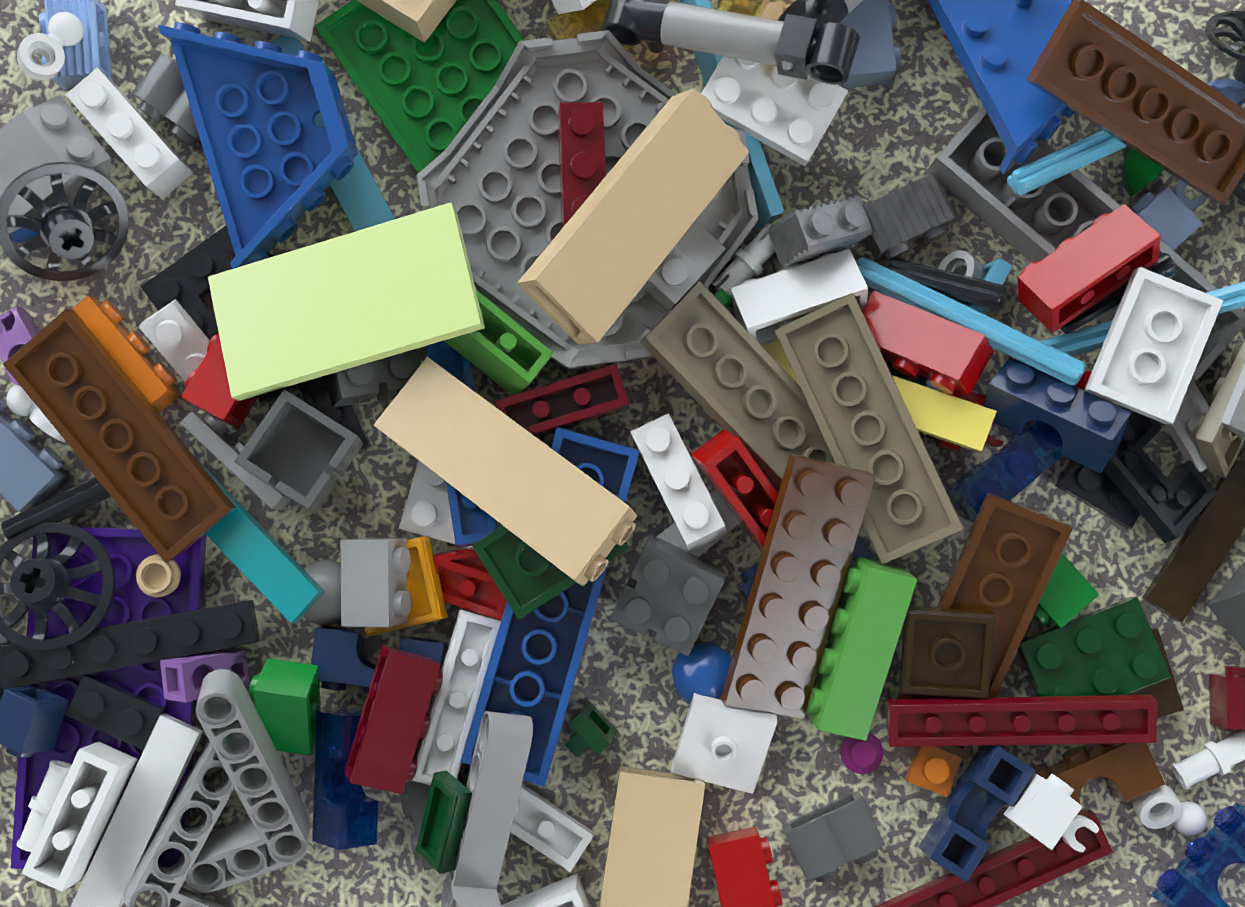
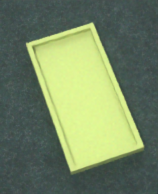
M452 202L208 276L231 397L238 401L485 328L457 210Z

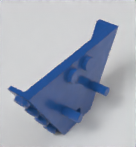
M927 0L1008 151L999 167L1001 173L1004 175L1016 162L1021 166L1024 165L1037 149L1038 143L1036 142L1040 139L1047 142L1061 125V118L1064 115L1067 118H1071L1076 113L1026 81L1072 0Z
M175 22L174 28L158 25L160 34L171 42L235 253V258L230 262L231 268L235 269L269 258L267 253L277 242L282 243L286 241L296 231L298 225L295 222L306 210L311 212L322 203L326 196L324 191L335 179L337 181L343 179L354 166L353 159L359 154L335 74L322 62L323 57L311 52L298 50L297 55L293 56L281 53V47L268 42L256 41L255 47L241 44V38L225 32L217 31L215 32V37L200 34L201 30L199 28L181 22ZM319 113H321L324 127H317L314 120Z

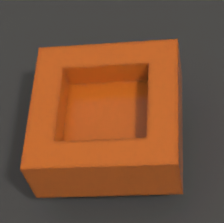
M917 746L905 780L948 797L962 757L934 746Z

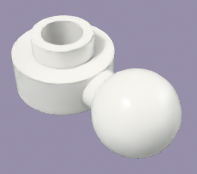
M69 12L56 13L49 20L48 35L34 33L22 40L17 51V61L24 73L38 80H48L59 73L65 60L62 47L78 44L84 35L83 24L76 15ZM32 55H43L47 60V64L39 65L35 63Z
M15 385L8 391L6 402L13 413L19 416H30V420L45 433L59 441L66 442L21 386Z
M1160 786L1134 798V811L1142 824L1148 828L1160 829L1173 824L1179 833L1186 836H1196L1202 833L1207 826V815L1204 809L1191 801L1180 802L1169 786Z

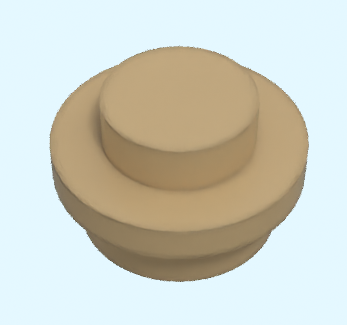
M152 555L144 559L136 573L139 588L151 597H164L176 590L181 579L180 568L176 561L173 560L172 562L165 563L160 555Z

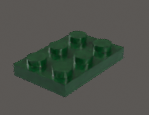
M504 526L499 527L472 545L518 620L577 583ZM627 542L621 546L618 544L614 546L606 557L608 563L630 549Z
M1138 597L1127 598L1071 620L1062 628L1054 627L1023 639L1018 648L1037 697L1128 695L1171 678Z

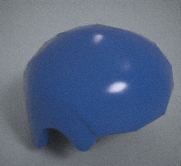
M695 642L689 656L679 652L675 658V663L672 665V677L678 696L689 705L694 693L721 700V693L731 662L728 652L713 642Z

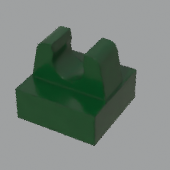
M588 701L569 722V725L575 732L564 745L575 757L588 746L599 755L611 744L618 731Z

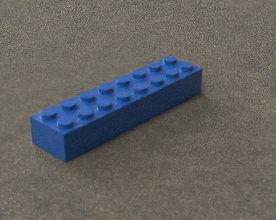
M557 427L551 449L626 503L640 450ZM607 566L595 581L591 582L588 580L584 587L579 583L574 584L520 620H518L508 602L506 603L462 755V763L469 765L472 763L481 720L486 711L530 716L533 722V736L523 780L545 786Z

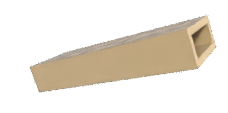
M695 88L672 96L517 284L577 344L598 343L749 154L748 149L740 141L738 133L724 123L713 110L709 99Z
M426 357L373 425L583 587L588 580L593 582L603 573L608 564L607 555L616 544L619 546L624 544L636 527L633 521L638 515L630 506L429 357Z
M620 766L599 907H688L705 790L704 781L678 774Z

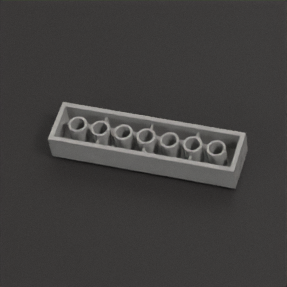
M984 106L977 111L926 170L927 174L935 173L941 186L1031 263L1041 261L1054 252L1064 240L1076 237L1091 227L1092 223L1102 214H1110L1120 207L1116 201L1078 169L1023 195L1014 194L1012 187L1007 183V178L1013 174L1014 170L1022 166L1016 162L1004 175L1001 173L999 167L1008 151ZM1040 139L1036 142L1038 143L1037 149L1022 166L1056 152V150ZM1160 240L1159 255L1162 253L1169 254L1177 267V271L1167 278L1204 293L1217 290L1212 283ZM1119 305L1096 319L1101 323L1113 320ZM1241 308L1217 315L1190 383L1197 381L1245 326V312Z

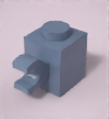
M1183 181L1177 183L1172 190L1168 187L1156 196L1149 191L1130 207L1134 213L1161 235L1160 240L1173 251L1203 224L1192 213V210L1198 208L1207 200V197L1203 194L1194 200L1188 199L1184 192L1188 184Z

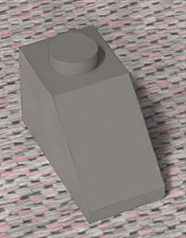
M695 220L647 280L643 288L669 311L726 248Z

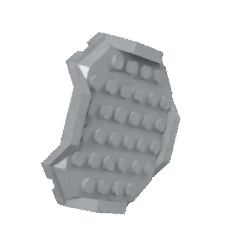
M609 30L577 34V38L551 41V37L519 41L497 83L446 150L417 174L422 211L450 202L455 206L475 289L554 352L550 359L568 370L654 357L640 341L668 312L642 287L598 343L577 344L517 284L562 229L558 143L559 103L603 102L605 167L607 175L670 98L677 95L642 69ZM732 127L738 133L742 144L747 148L745 132ZM748 155L696 219L706 231L726 248L694 283L696 284L700 281L707 289L759 220L754 189L751 188Z

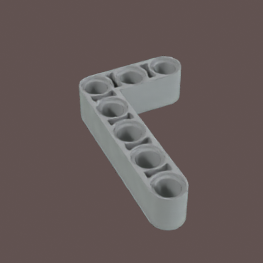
M214 670L203 679L196 706V714L250 819L210 832L185 879L190 889L200 893L214 892L302 860L307 853L310 830L309 814L242 680L236 673L230 670ZM213 697H223L226 700H218ZM233 733H242L243 735H236Z
M486 711L482 717L466 788L472 794L453 871L446 872L442 890V907H502L496 889L532 743L533 722L530 716Z
M209 739L204 744L126 887L124 893L126 907H137L135 906L136 898L147 890H154L159 894L157 901L150 907H227L181 887L234 790L224 768V776L219 784L213 787L203 785L202 779L208 769L217 766L223 768ZM192 807L202 809V817L197 824L190 827L180 824L181 816L187 809ZM171 848L180 850L181 855L176 864L171 867H161L158 865V859L162 852Z

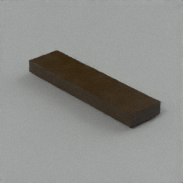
M1235 460L1227 477L1219 479L1214 487L1217 493L1190 523L1142 596V599L1176 622L1184 621L1245 528V465L1238 460Z

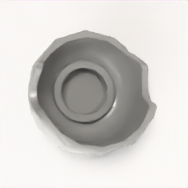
M330 559L312 562L304 570L321 586L325 593L308 610L304 618L308 622L319 626L341 623V563Z

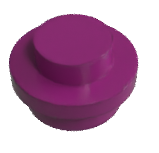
M870 732L866 741L845 737L840 747L841 760L854 773L867 774L873 772L879 767L883 759L882 744Z

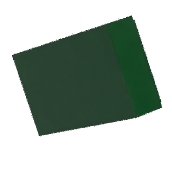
M447 770L434 772L416 846V851L439 874L453 871L472 794L470 790Z

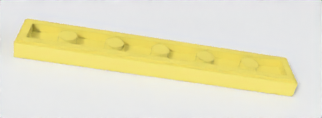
M779 340L763 345L762 347L799 385ZM892 375L918 432L978 453L982 452L997 411Z

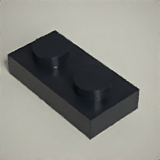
M1070 459L1055 487L1126 529L1133 528L1140 516V513L1104 470L1099 473Z
M92 674L83 675L65 715L144 750L159 716L165 714L167 708Z

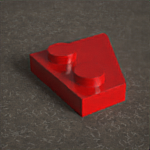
M473 547L440 552L433 556L434 566L439 576L445 603L500 621L502 620L507 601Z

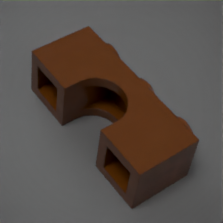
M1146 743L1098 744L1089 749L1085 746H1080L1063 753V760L1048 767L1047 764H1039L1032 767L1035 769L1034 773L1045 779H1048L1053 774L1074 789L1070 797L1079 804L1082 787L1087 781L1096 777H1102L1111 795L1125 802L1165 785ZM1082 808L1077 815L1085 816Z

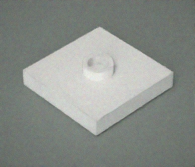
M694 693L674 755L671 773L753 794L777 725V714L725 706L719 699Z

